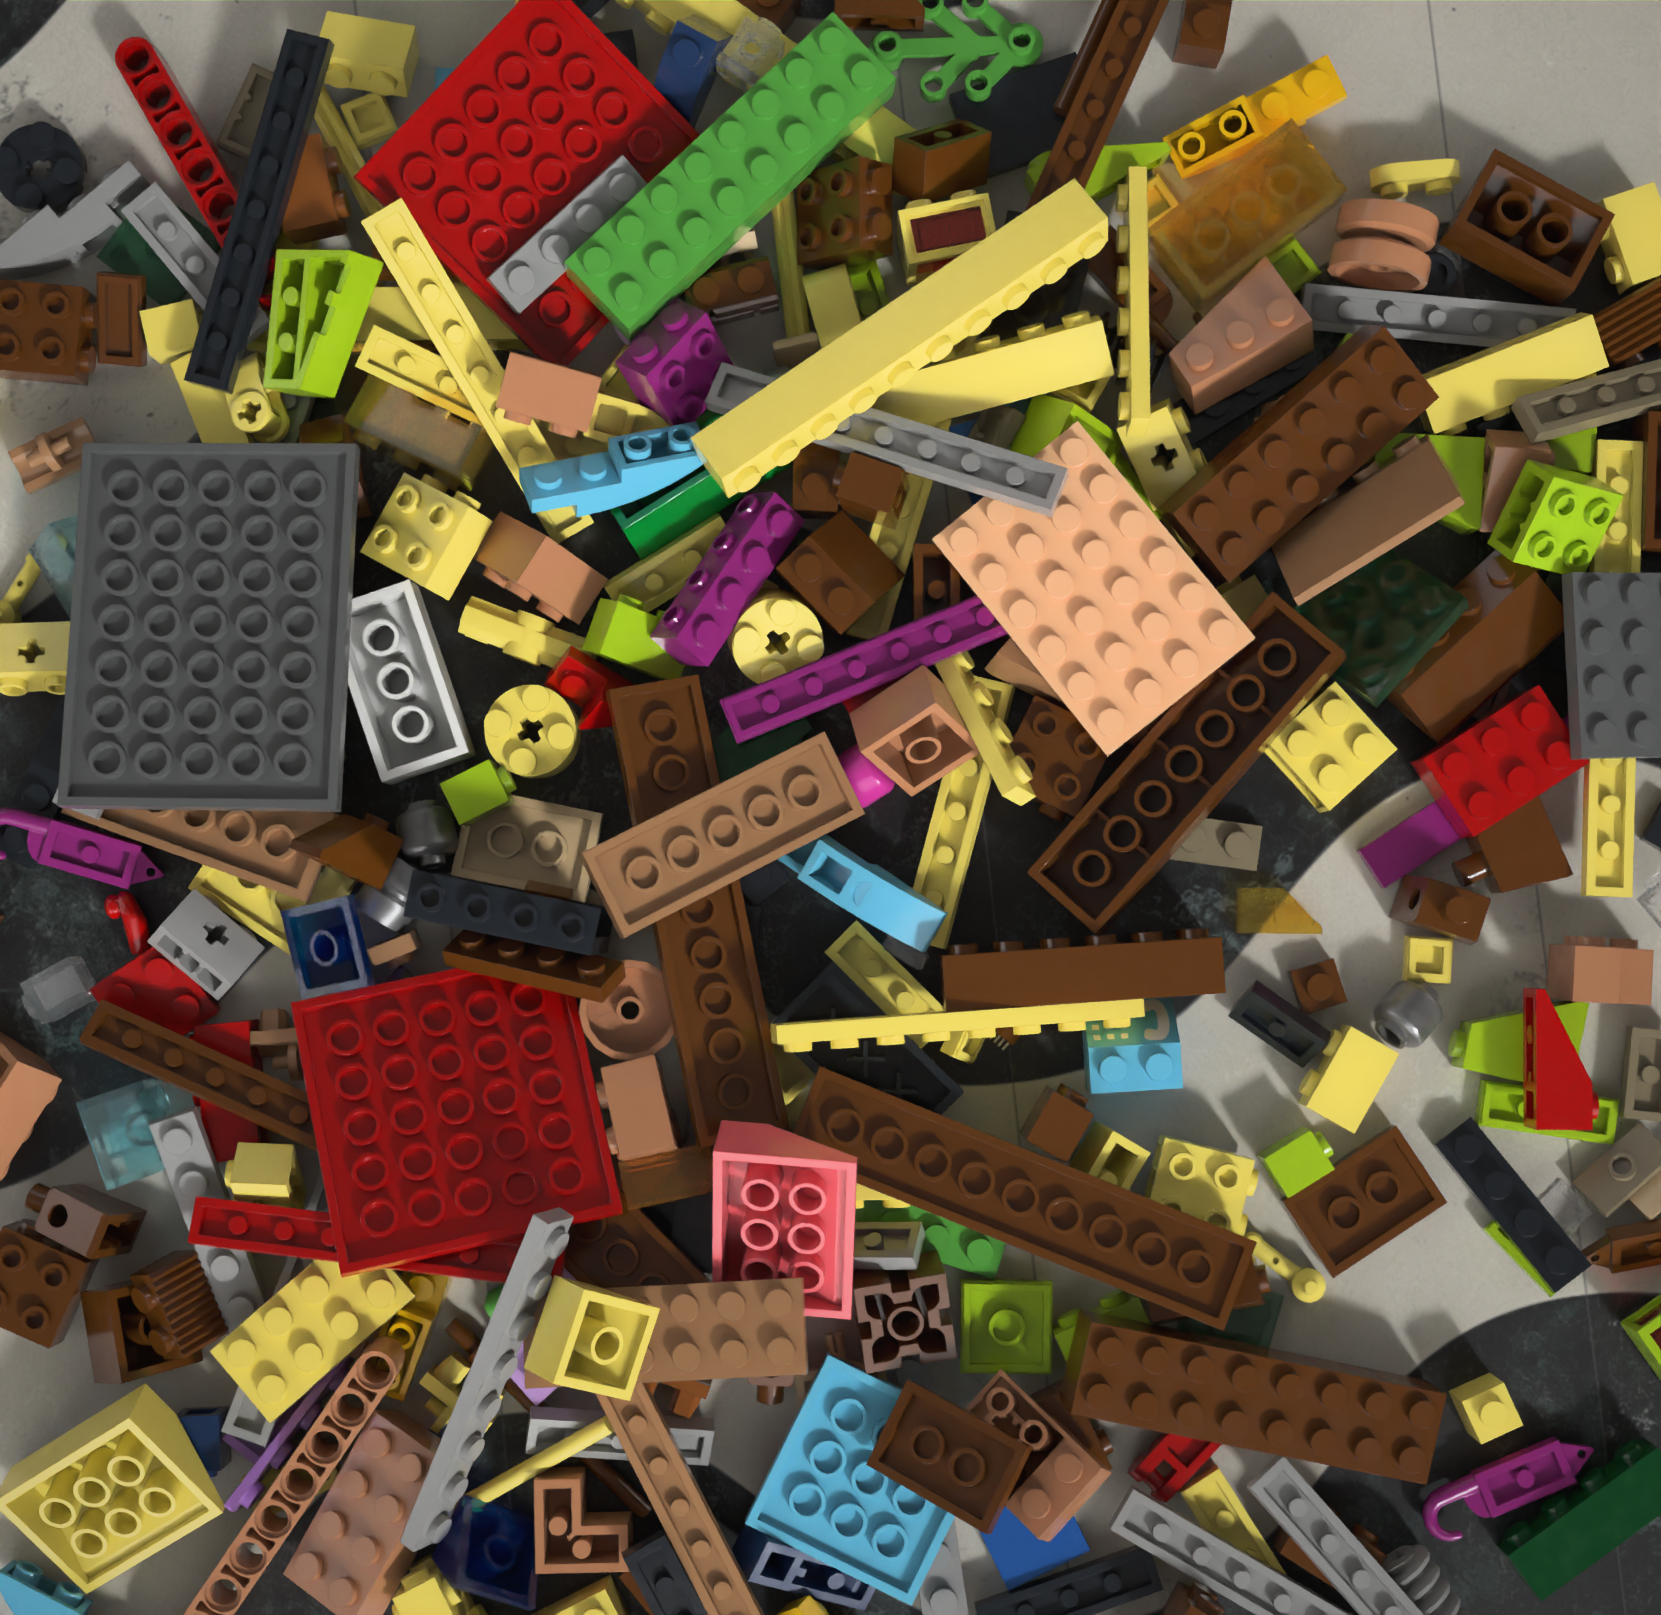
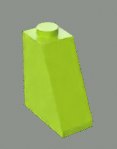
M1397 434L1366 463L1375 460L1379 465L1394 455L1391 449L1395 445L1414 434ZM1415 434V435L1417 436L1418 439H1420V438H1422L1423 436H1425L1426 434ZM1429 435L1457 479L1465 502L1464 505L1436 522L1461 535H1470L1481 528L1485 438Z
M1566 1000L1553 1002L1579 1055L1590 1003ZM1523 1009L1461 1021L1459 1030H1453L1449 1040L1448 1055L1453 1057L1451 1066L1523 1082Z

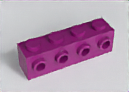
M775 492L747 493L739 502L719 535L714 539L711 547L696 569L688 577L686 584L671 606L663 614L650 638L679 664L708 667L805 520Z

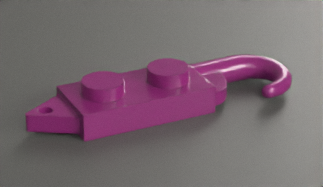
M4 807L0 809V826L7 824L29 830L27 838L28 851L31 857L39 864L125 889H129L131 884L162 878L165 875V872L142 850L143 844L18 808ZM0 850V860H4L6 853ZM148 868H153L155 874L150 875L147 871Z
M1552 1436L1470 1471L1471 1474L1442 1485L1427 1496L1422 1509L1424 1525L1430 1534L1439 1540L1450 1542L1459 1540L1463 1536L1460 1530L1448 1531L1439 1525L1437 1514L1441 1507L1463 1498L1465 1504L1476 1515L1483 1518L1497 1517L1577 1483L1575 1476L1594 1449L1589 1445L1561 1442ZM1579 1450H1583L1581 1456H1577Z

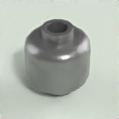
M423 800L410 803L404 807V813L396 819L397 837L404 840L400 848V855L408 862L418 863L420 870L442 867L446 865L445 858L456 852L458 837L454 815L450 809L440 806V801Z
M1398 981L1373 1010L1376 1032L1384 1041L1395 1048L1419 1047L1443 1019L1442 1009L1437 1002L1439 995L1431 986L1419 981L1415 984L1410 981Z

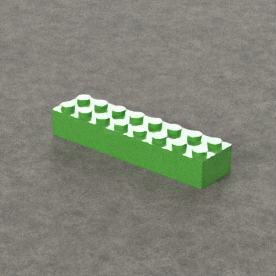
M832 12L565 260L564 265L567 277L631 342L675 298H678L891 99L897 78Z

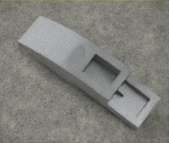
M128 160L123 165H117L109 169L103 175L101 184L89 194H82L72 200L67 207V212L63 216L56 213L49 205L42 210L38 209L29 213L22 220L21 228L9 238L0 239V279L17 280L43 275L74 264L109 245L130 229L120 218L119 215L122 213L120 210L151 186V184Z

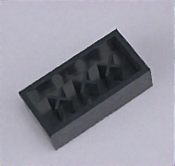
M832 961L770 1024L887 1014ZM904 1035V1044L877 1045L876 1037L858 1038L859 1047L831 1049L830 1041L812 1042V1051L793 1052L815 1075L820 1066L940 1115L964 1093L963 1089L908 1035Z

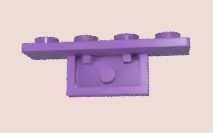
M348 1355L277 1418L266 1447L227 1433L222 1440L252 1462L254 1466L224 1504V1507L231 1512H238L243 1506L246 1509H250L266 1488L261 1483L272 1467L278 1471L290 1458L295 1450L291 1442L301 1429L308 1432L324 1409L320 1404L331 1390L335 1392L350 1370L349 1366L354 1360L353 1357Z

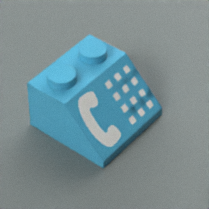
M1172 997L1144 999L1145 1017L1130 1018V1027L1103 1028V1020L1086 1021V1030H1082L1085 1085L1089 1093L1183 1088L1181 1045Z

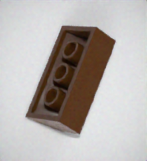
M1495 550L1368 667L1374 688L1440 746L1564 631L1563 606L1533 568L1512 562Z

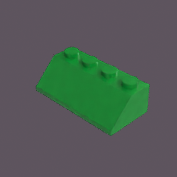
M706 408L695 421L701 431L722 417L723 414ZM793 461L784 466L777 465L761 476L760 481L752 489L746 492H738L730 498L726 496L706 467L701 465L671 485L630 503L609 509L639 558L643 560L791 467Z

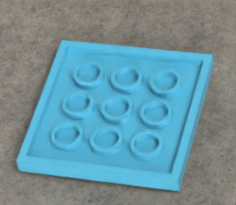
M827 1352L745 1518V1524L912 1606L955 1516L866 1465L899 1398L902 1388L872 1373L866 1374L864 1369Z

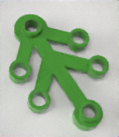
M918 0V1L923 5V3H924L925 1H927V0ZM933 0L938 5L932 9L925 7L924 19L933 21L950 37L902 39L895 32L883 31L876 34L871 39L869 50L890 72L900 68L904 58L952 57L938 71L925 73L920 81L921 97L928 103H938L945 98L947 89L980 56H996L984 70H973L965 79L966 96L975 102L986 100L991 94L992 87L1012 67L1026 68L1034 64L1042 54L1044 42L1037 28L1027 23L1011 24L988 4V0H980L983 4L979 7H972L967 3L969 0H962L961 10L966 17L978 19L995 36H979L944 6V0ZM1025 40L1029 45L1018 47L1014 44V41ZM882 44H892L895 48L891 51H883L879 46ZM981 81L986 85V88L975 90L970 85L973 82ZM937 83L941 86V89L931 92L926 89V85Z

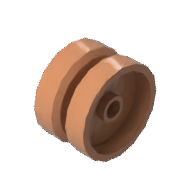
M1376 198L1353 199L1344 202L1339 208L1335 232L1342 240L1336 242L1331 248L1327 271L1335 279L1358 288L1397 292L1422 290L1428 284L1432 264L1431 259L1424 252L1431 250L1436 244L1440 222L1437 216L1427 209L1410 203Z
M627 959L623 960L626 974L624 980L603 1003L581 998L579 1015L583 1032L596 1049L613 1059L630 1061L654 1055L668 1045L674 1035L662 971L648 962ZM626 1002L636 1003L639 1007L638 1016L634 1019L624 1018L621 1014L623 1004Z

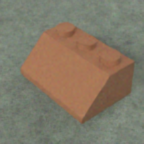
M0 1032V1181L7 1174L9 1163L21 1144L27 1141L32 1134L34 1124L43 1109L56 1096L58 1086L62 1081L59 1074L45 1059Z

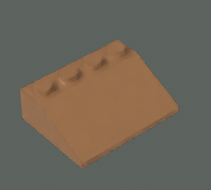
M1414 434L1402 440L1391 449L1394 455L1379 465L1375 460H1372L1361 466L1351 475L1354 479L1339 490L1336 488L1271 546L1293 599L1298 606L1465 504L1457 479L1428 434L1420 439Z

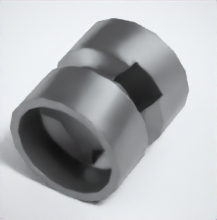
M397 854L382 889L379 890L364 884L352 903L374 920L403 934L412 918L404 917L403 914L413 869L427 871L420 870L417 864L408 862L400 854Z

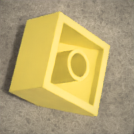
M554 1275L524 1368L553 1384L630 1401L660 1308L595 1285Z

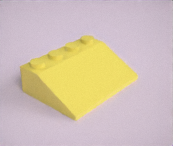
M146 1383L13 1465L0 1487V1511L86 1594L222 1514L225 1509L221 1497L177 1414Z

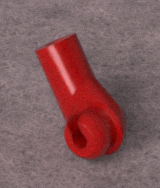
M119 891L118 895H108L104 902L107 916L112 919L122 917L131 954H141L151 947L147 942L151 934L147 919L135 896L127 891Z

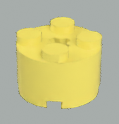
M760 588L727 638L729 649L740 670L749 679L758 684L817 661L824 652L822 629L809 606L794 592L781 589ZM773 630L782 638L775 644L769 641L767 637L768 633Z
M522 685L506 691L493 703L484 719L485 740L493 758L501 766L504 765L506 770L526 778H548L566 769L574 760L578 751L581 729L578 728V715L569 702L553 690L540 685ZM531 722L537 726L543 725V728L538 731L541 738L538 742H534L529 738L524 739V736L528 733L526 726Z

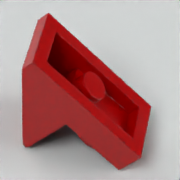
M571 645L547 674L544 685L583 708L578 728L584 730L612 727L606 691L635 684Z

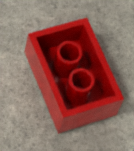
M1540 685L1524 689L1504 702V704L1445 740L1440 746L1437 745L1411 762L1460 839L1475 837L1590 763L1588 759L1571 760L1569 730Z

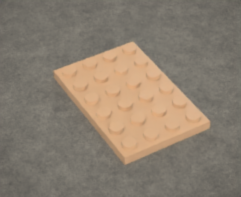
M1077 421L1033 457L1068 468V478L1052 517L984 496L932 540L1108 757L1251 643L1255 636Z

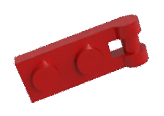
M1163 1433L1146 1452L1133 1461L1127 1473L1137 1483L1143 1481L1152 1490L1150 1495L1165 1504L1222 1444ZM1163 1459L1174 1468L1166 1476H1163L1156 1469Z

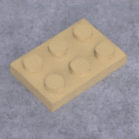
M512 795L516 803L468 827L461 826L451 875L525 890L528 880L572 888V900L586 903L591 879L578 854L598 845L604 818L603 813Z

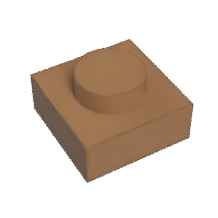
M413 928L403 934L372 945L367 949L373 966L386 962L388 968L392 969L413 960L412 951L418 949L422 943L416 928Z

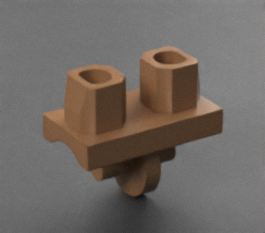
M80 417L48 433L43 432L36 435L35 439L8 451V454L20 474L26 492L33 494L81 471L83 442L96 443L86 420Z
M280 1008L263 1009L260 1015L258 1031L250 1032L251 1047H257L261 1058L273 1057L272 1066L274 1070L288 1069L292 1081H302L304 1074L295 1028H289V1013L286 1009Z

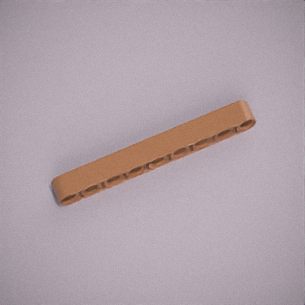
M380 1336L372 1339L367 1344L183 1615L235 1614L397 1377L405 1361V1352L402 1345L396 1339ZM379 1356L384 1358L388 1362L390 1370L380 1371L371 1364L370 1357ZM354 1394L359 1396L364 1403V1407L355 1408L346 1401L345 1395ZM328 1431L333 1433L337 1437L339 1444L326 1443L321 1438L320 1432ZM302 1468L307 1470L312 1475L313 1480L304 1481L296 1475L295 1469ZM277 1505L282 1507L288 1517L276 1516L271 1511L270 1506ZM245 1542L257 1544L261 1548L262 1554L251 1552L246 1547ZM220 1579L232 1581L237 1590L226 1588Z

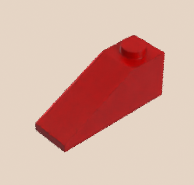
M1523 988L1524 1126L1535 1130H1593V1119H1597L1599 1114V1099L1597 1093L1593 1091L1592 1081L1546 990L1541 988Z

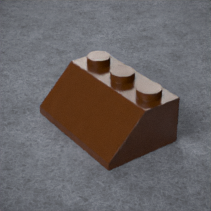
M1494 149L1458 206L1438 244L1547 304L1558 307L1575 291L1615 214L1503 152Z

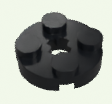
M38 121L16 129L1 143L0 192L17 209L31 213L38 209L42 210L49 205L56 213L60 214L67 210L72 200L82 194L84 190L82 186L84 171L87 173V161L79 145L63 130L55 128L47 122ZM39 160L42 163L48 160L51 163V168H46V171L50 174L43 180L37 175L31 177L32 166Z

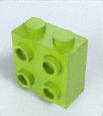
M1527 459L1487 544L1515 563L1560 574L1586 572L1624 495L1596 477Z

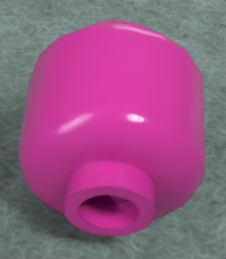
M858 743L837 756L862 808L871 805L893 789L895 782L860 752Z

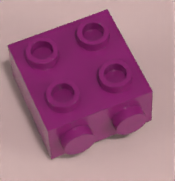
M677 298L659 314L615 361L639 404L654 411L669 426L694 422L707 408L705 400L721 363L724 362L734 366L707 313Z

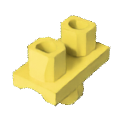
M456 1351L451 1353L438 1366L434 1364L419 1382V1384L436 1396H432L424 1406L438 1417L430 1428L436 1434H438L445 1423L448 1424L463 1388L460 1382L472 1366L467 1359ZM505 1389L502 1390L500 1395L501 1401L506 1393ZM497 1413V1414L495 1415V1417L489 1422L486 1431H487L488 1428L492 1425V1423L494 1422V1420L496 1419V1417L499 1415L498 1413Z

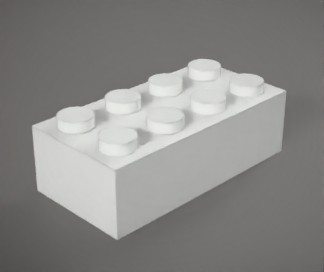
M408 579L353 598L348 686L381 782L393 785L476 756L419 586Z

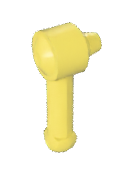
M39 550L31 551L25 557L27 561L3 599L0 600V624L22 623L21 614L18 609L42 570L45 571L49 564L48 557L44 552Z
M1255 1231L1244 1234V1237L1257 1242L1253 1255L1286 1279L1290 1291L1296 1298L1303 1302L1312 1303L1323 1296L1326 1282L1319 1271L1310 1266H1297L1264 1241L1261 1234Z

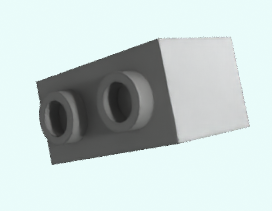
M195 888L147 941L216 1000H219L265 948L257 941L251 930L236 924L222 912L215 900L202 895ZM205 938L208 939V940H210V941L212 942V945L209 944V943L205 940Z

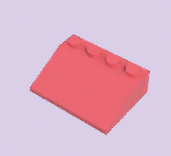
M721 1120L713 1150L712 1282L803 1277L805 1316L851 1320L857 1157L770 1124Z

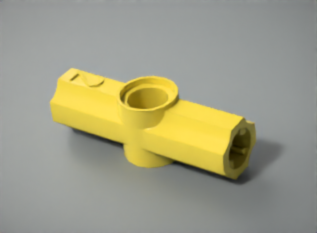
M471 596L460 619L459 633L479 642L503 649L502 653L538 667L543 664L553 668L571 645L595 660L597 655L582 650L586 639L584 637L556 628V624L531 613L518 610L516 613Z

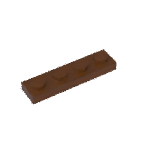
M463 929L442 950L445 966L603 1003L626 977L623 961L605 958L600 955H585Z

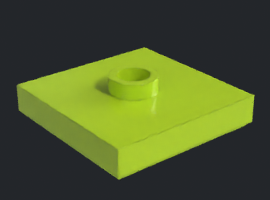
M961 1279L960 1373L997 1374L1002 1369L1006 1374L1052 1375L1053 1281Z

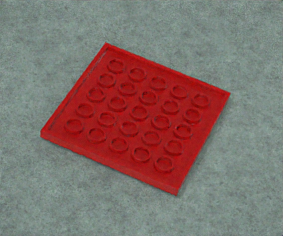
M520 0L353 178L383 207L402 197L438 260L539 359L568 366L609 320L567 277L566 271L520 314H516L486 278L619 156L623 155L648 184L697 139L700 134L571 0Z
M454 968L291 1002L342 1278L523 1237L533 1214L559 1207L574 1216L571 1225L623 1214L576 997Z

